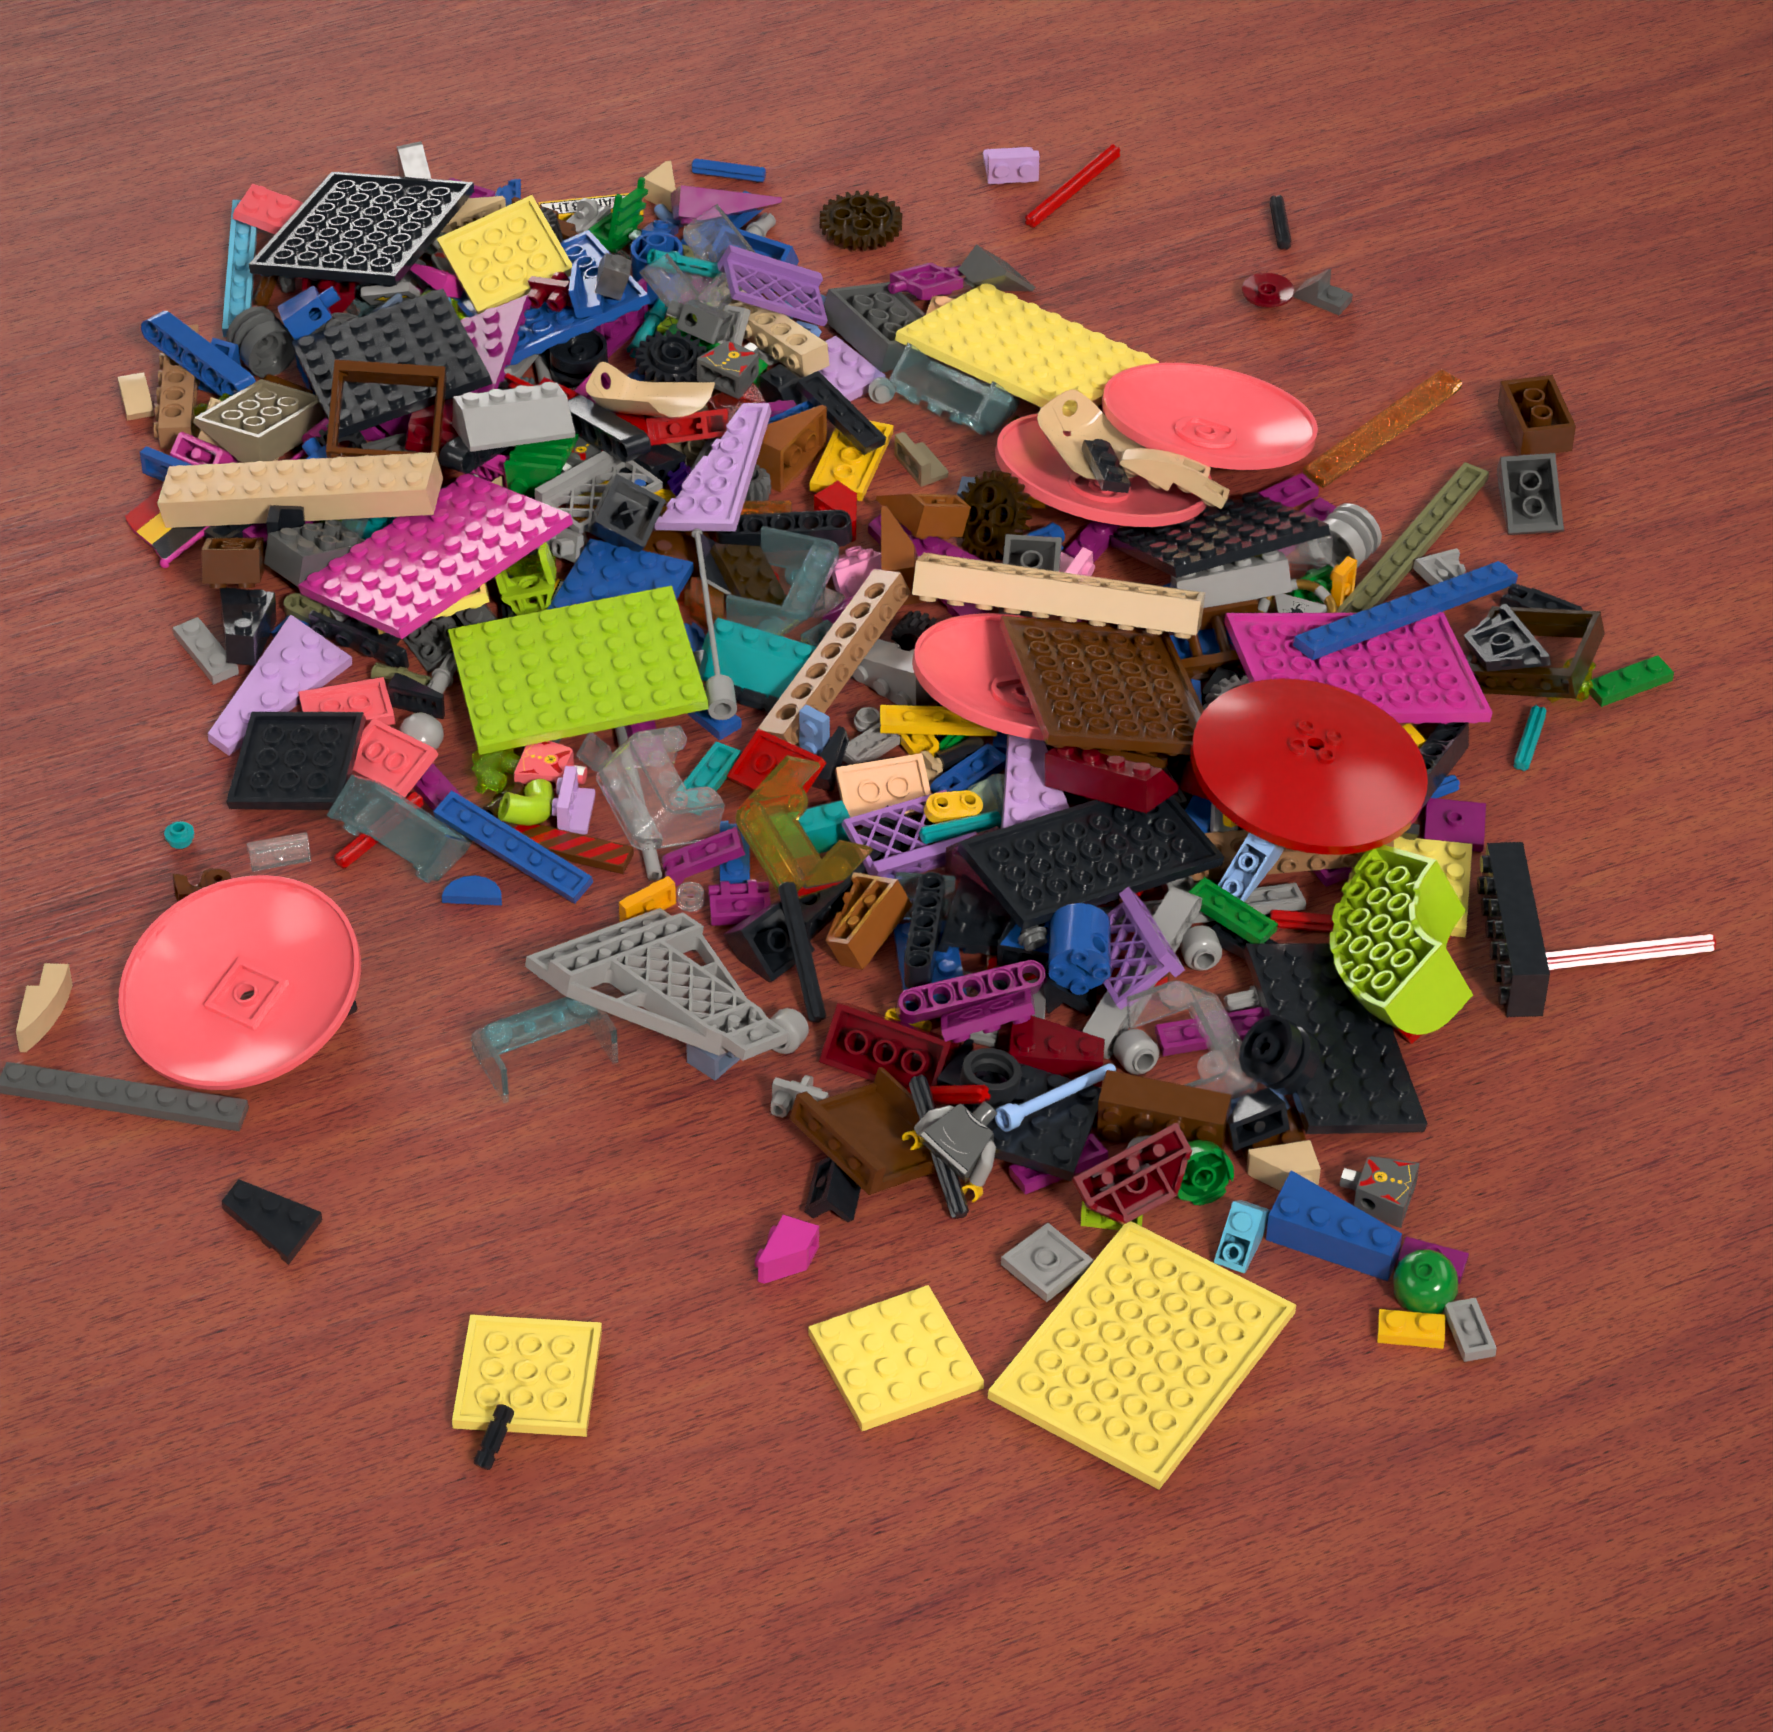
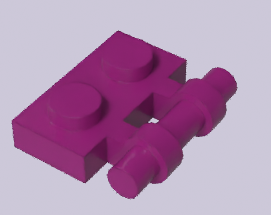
M756 879L747 880V883L730 884L729 881H720L718 885H708L711 926L738 924L747 917L771 905L769 882H757Z

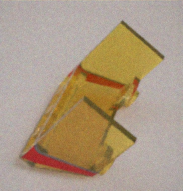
M787 755L739 807L736 813V824L777 893L779 894L778 887L783 882H794L798 897L801 899L841 884L873 850L867 845L839 840L821 859L798 821L808 806V797L802 786L820 768V765L815 761Z

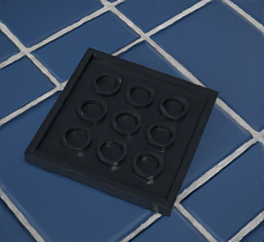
M251 712L226 801L228 808L343 810L366 721L364 713Z
M1019 1063L1022 1071L1019 1090L1016 1098L1010 1103L1023 1104L1073 1079ZM979 1071L976 1074L978 1079L990 1084L1007 1082L1005 1077L996 1072ZM1091 1085L1025 1116L1019 1127L1008 1132L1003 1131L997 1125L994 1117L987 1125L994 1133L993 1142L996 1146L994 1158L1072 1182L1098 1113V1100L1102 1088ZM964 1104L963 1106L973 1113L980 1104Z

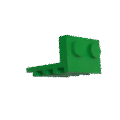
M640 177L637 188L624 198L620 194L615 195L613 213H610L588 229L608 251L617 253L633 241V239L629 238V235L634 230L642 231L637 226L644 219L639 214L646 207V203L642 202V198L648 194V189L644 188L645 178Z
M575 434L573 438L516 445L515 450H511L509 453V461L506 460L504 462L508 489L527 497H535V488L561 475V471L579 439L578 434Z

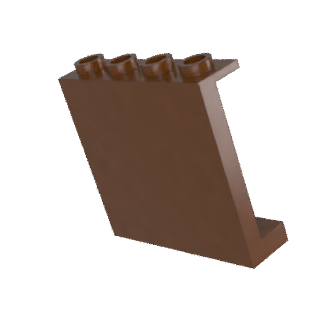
M883 1067L878 1068L874 1083L820 1101H816L807 1091L796 1095L789 1119L868 1195L937 1172L931 1152L927 1147L923 1146L919 1149L910 1150L915 1144L914 1137L912 1136L909 1140H902V1135L914 1130L920 1118L912 1094Z

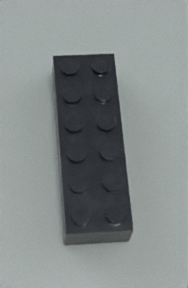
M1523 842L1487 843L1486 853L1480 857L1482 876L1477 877L1478 894H1483L1481 913L1482 916H1487L1485 933L1486 937L1491 938L1492 941L1490 942L1489 952L1490 959L1496 962L1494 965L1495 982H1500V987L1498 988L1499 1005H1504L1506 1017L1543 1016L1550 971Z

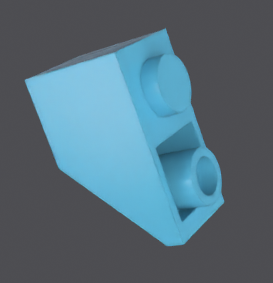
M1243 1200L1233 1201L1214 1263L1245 1273L1262 1241L1271 1210Z

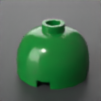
M1205 1140L1189 1141L1188 1144L1192 1149V1153L1187 1162L1178 1197L1184 1202L1185 1200L1191 1201L1193 1205L1200 1206L1212 1203L1226 1193L1225 1187L1229 1180L1232 1182L1234 1178V1166L1225 1151L1215 1143Z
M1431 1249L1416 1250L1407 1254L1398 1263L1393 1276L1394 1295L1399 1305L1404 1309L1407 1308L1412 1312L1440 1314L1443 1313L1445 1305L1453 1302L1458 1294V1274L1452 1262L1442 1253Z

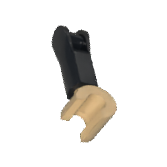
M974 736L957 745L935 752L934 757L928 751H921L929 787L942 773L948 771L983 747V739Z

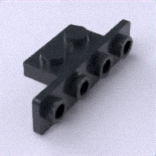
M314 610L310 612L309 619L312 630L324 638L336 641L343 647L355 649L367 657L381 660L391 667L399 668L402 666L407 669L409 668L406 650L397 646L401 640L400 638L389 633L379 635L377 628L351 616L342 623Z

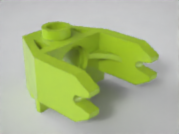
M547 542L543 543L540 549H538L544 572L510 579L505 569L495 576L500 594L502 595V601L510 605L512 611L517 615L544 611L551 605L556 579V566Z

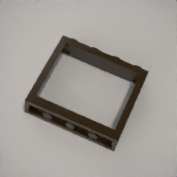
M1492 606L1487 617H1490L1492 620L1497 616V613L1500 614L1499 607ZM1509 607L1533 636L1582 638L1569 668L1532 667L1487 672L1471 651L1467 657L1468 664L1483 694L1576 699L1605 635L1601 611Z

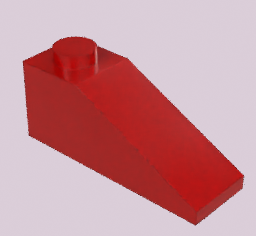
M731 407L697 411L684 417L646 418L651 446L722 437L727 431L726 425L732 419Z

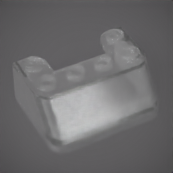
M718 204L693 219L683 230L685 242L695 253L692 258L718 263L729 245L756 253ZM668 253L652 264L646 265L639 272L667 307L672 300L685 304L693 299L723 310L725 305H728L733 300L724 272H720L715 279L682 272Z
M680 725L634 733L605 759L597 770V783L630 844L639 850H653L696 843L719 832L725 807L720 795L710 787L686 789L673 766L677 751L684 749L687 742V737Z

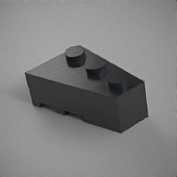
M220 588L221 616L227 663L255 666L277 622L275 592H266L262 589Z

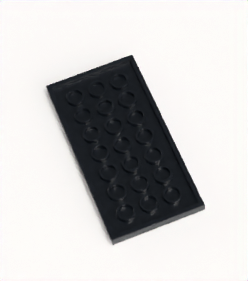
M1170 796L1148 813L1099 800H1092L960 841L957 849L1021 930L1050 921L1053 914L1059 908L1068 904L1084 903L1098 906L1120 899L1119 893L1127 887L1134 893H1138L1222 866L1224 861V855L1173 796Z
M1330 943L1246 944L1243 953L1265 1017L1270 1015L1284 1017L1296 1026L1312 1033L1319 1042L1321 1050L1320 1061L1313 1078L1304 1088L1292 1094L1305 1133L1424 1132L1428 1123L1392 1026L1370 1013L1352 995L1336 970Z

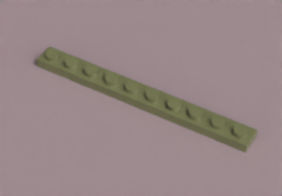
M1464 462L1337 609L1338 613H1359L1382 604L1413 568L1415 559L1422 558L1488 481L1489 472Z

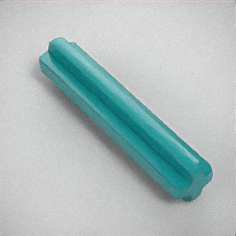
M1534 705L1531 708L1514 759V767L1517 770L1526 771L1530 767L1547 712L1545 707Z
M992 811L921 827L919 837L922 843L928 844L973 832L978 833L997 829L1002 824V818L998 811Z

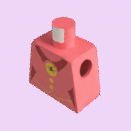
M547 741L525 747L514 772V781L521 782L526 786L533 780L545 779L551 783L555 797H559L557 795L558 777L563 778L565 766L577 767L578 784H585L587 767L574 765V754L570 747Z

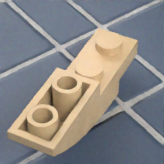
M1125 449L1119 463L1128 473L1140 475L1147 479L1148 483L1155 488H1163L1168 491L1172 483H1175L1180 490L1197 495L1205 504L1211 507L1216 506L1222 509L1229 495V489L1208 478L1211 467L1180 454L1156 449Z

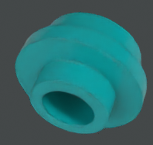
M181 821L168 825L164 831L165 840L171 847L176 849L188 847L195 835L193 826Z

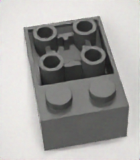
M325 520V522L316 524L307 523L296 528H282L281 531L268 533L264 563L298 587V584L305 581L310 574L324 569L331 560L341 558L350 552L351 547L365 540L358 533L343 526L338 520Z
M485 603L475 609L468 608L448 617L441 616L431 619L403 639L428 672H432L441 666L447 654L453 653L448 629L498 620V618Z

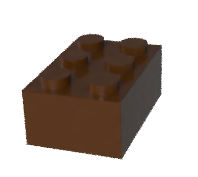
M1553 375L1500 382L1497 406L1519 455L1572 451L1576 425Z
M264 537L206 539L202 548L203 584H209V588L215 589L226 588L227 584H238V588H254L255 583L261 582L265 571Z

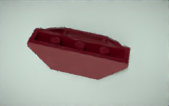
M1175 1123L1072 1178V1181L1088 1209L1124 1225L1178 1195L1192 1149L1178 1123Z

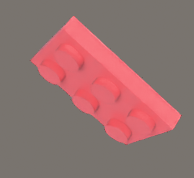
M252 184L235 208L233 219L276 234L303 202L271 191L263 186Z
M384 677L298 692L302 712H363L366 719L364 729L373 718L386 725L395 724L394 713Z
M373 718L363 730L352 774L404 799L439 754L435 748Z

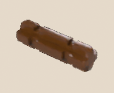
M262 276L254 297L256 306H268L279 276Z

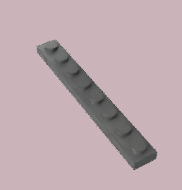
M6 1062L0 1076L1 1094L239 1132L249 1109L248 1100L12 1062Z

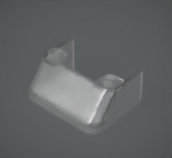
M1175 980L1127 997V1016L1130 1029L1188 1009L1205 1041L1209 1053L1203 1055L1197 1064L1198 1074L1201 1079L1185 1084L1186 1086L1232 1094L1231 1100L1249 1095L1257 1089L1258 1082L1247 1077L1241 1070L1239 1054L1242 1041L1216 994Z

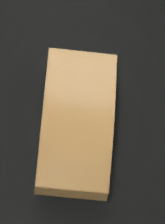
M144 372L117 377L127 421L154 416Z

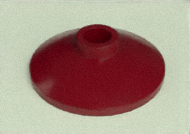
M1258 273L1244 281L1242 294L1246 300L1254 305L1273 308L1285 305L1291 301L1294 296V286L1290 280L1282 275Z

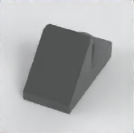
M1328 269L1307 279L1295 291L1294 297L1340 315L1352 302L1353 294L1330 285L1331 269Z

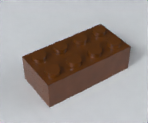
M1107 1070L1098 1100L1097 1137L1113 1142L1130 1143L1133 1138L1154 1135L1178 1123L1187 1142L1193 1140L1211 1141L1224 1150L1228 1136L1227 1120L1230 1117L1232 1094Z

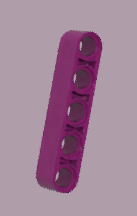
M1027 960L904 990L899 996L896 1015L902 1022L914 1024L939 1018L943 1014L1027 988H1031L1032 994H1036L1044 981L1045 969L1039 962ZM1022 974H1034L1037 978V982H1026L1023 979ZM1002 980L1007 984L1008 988L1005 990L996 989L992 982ZM972 987L977 990L978 995L968 997L964 994L963 988ZM943 994L947 997L948 1003L938 1004L934 1001L933 996ZM913 1001L918 1005L919 1009L908 1011L904 1008L903 1003Z

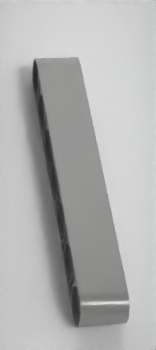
M1171 887L1153 915V918L1175 953L1183 940V935L1190 929L1199 914L1202 898L1179 888ZM1145 948L1138 949L1135 958H1142ZM1138 966L1131 967L1128 976H1135ZM1148 966L1145 975H1148L1158 966ZM1156 983L1122 1010L1117 1007L1107 990L1082 1031L1105 1039V1059L1111 1058L1117 1038L1129 1029ZM1131 984L1123 986L1120 996L1129 990Z

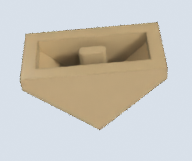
M665 161L644 177V188L648 189V194L644 199L656 205L664 204L672 212L671 193L676 188L671 161Z

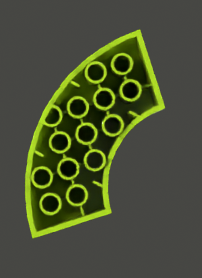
M1387 845L1366 851L1354 867L1356 874L1351 882H1345L1342 888L1344 895L1341 902L1336 903L1332 915L1334 927L1333 932H1330V948L1334 955L1336 970L1352 995L1370 1013L1385 1023L1410 1034L1421 1035L1434 1032L1447 1024L1473 996L1446 949L1448 939L1455 925L1466 910L1436 859Z

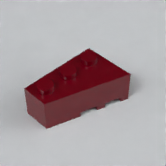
M1032 1015L1030 1016L1031 1019L1020 1024H1013L1012 1022L1009 1054L1018 1063L1073 1080L1103 1066L1104 1038ZM1102 1081L1093 1084V1086L1102 1087Z

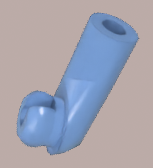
M658 204L654 208V213L660 220L679 224V228L685 226L681 225V221L673 219V214L669 212L664 204Z

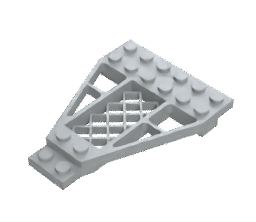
M659 908L526 957L525 967L566 997L718 1056L730 1051L735 1057L744 1061L786 1044L789 1032L770 1020L759 1006L746 998L703 936L704 926L684 912L671 916ZM696 950L706 965L701 967L683 953ZM602 983H610L626 995L616 999L590 988Z

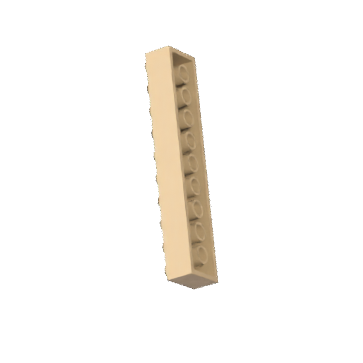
M436 452L245 463L232 462L188 466L178 465L169 466L157 504L166 528L266 523L270 505L304 507L305 521L434 515L443 476Z
M925 552L916 560L912 595H918L919 600L935 602L936 598L946 599L947 604L964 606V602L974 603L976 608L983 610H992L993 606L1002 607L1004 612L1011 614H1020L1022 610L1032 612V616L1038 618H1049L1050 614L1060 616V620L1066 622H1077V619L1089 620L1088 624L1094 626H1106V623L1117 624V628L1122 630H1134V627L1146 628L1145 632L1150 634H1162L1163 631L1174 632L1175 637L1185 639L1191 638V635H1197L1201 627L1205 592Z

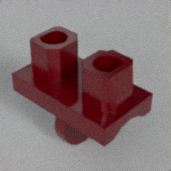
M558 271L551 278L536 276L529 278L528 283L531 290L527 295L532 302V308L539 309L544 302L547 303L552 311L561 312L565 306L573 307L569 295L570 281H568L566 273Z

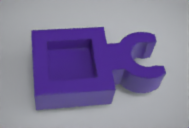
M684 462L679 464L680 468L673 473L671 470L668 472L670 478L668 484L676 497L682 491L681 485L693 470L690 466H686Z

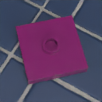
M1430 798L1426 803L1424 839L1472 844V851L1483 852L1486 803Z

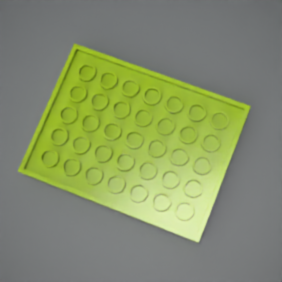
M672 586L448 629L479 755L709 709L708 699Z

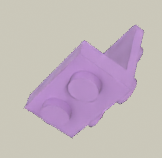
M1031 147L986 149L983 151L988 184L1039 181L1040 156L1038 150L1033 151Z

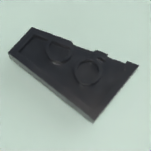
M240 1179L237 1180L222 1200V1208L246 1230H252L261 1238L262 1243L269 1249L273 1248L281 1255V1259L288 1265L322 1222V1213L320 1211Z

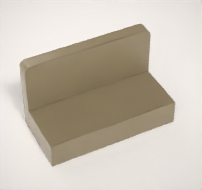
M905 432L895 435L894 456L921 487L948 477V470L925 443L914 444Z

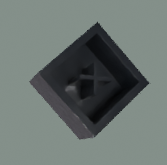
M616 474L607 483L586 531L614 546L627 547L632 551L640 552L645 548L666 500Z

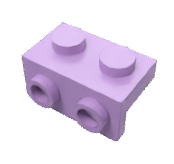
M565 766L563 778L558 777L557 795L559 797L553 799L552 816H557L558 829L585 835L588 833L596 792L595 789L578 788L577 767Z

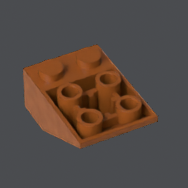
M898 494L876 496V500L882 506H887L898 520V523L904 525L916 538L927 539L928 536L941 539L963 537L971 507L958 495Z

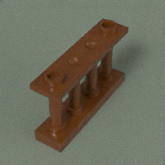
M1257 599L1203 608L1202 622L1199 630L1213 628L1220 653L1203 655L1198 635H1191V638L1187 639L1192 657L1181 659L1189 679L1200 682L1209 681L1218 666L1226 669L1237 668L1238 671L1246 674L1236 650H1231L1224 621L1226 613H1258Z

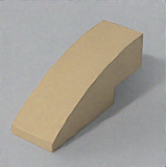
M44 963L39 986H26L16 1028L20 1052H27L38 1043L61 1015L73 986L69 964Z

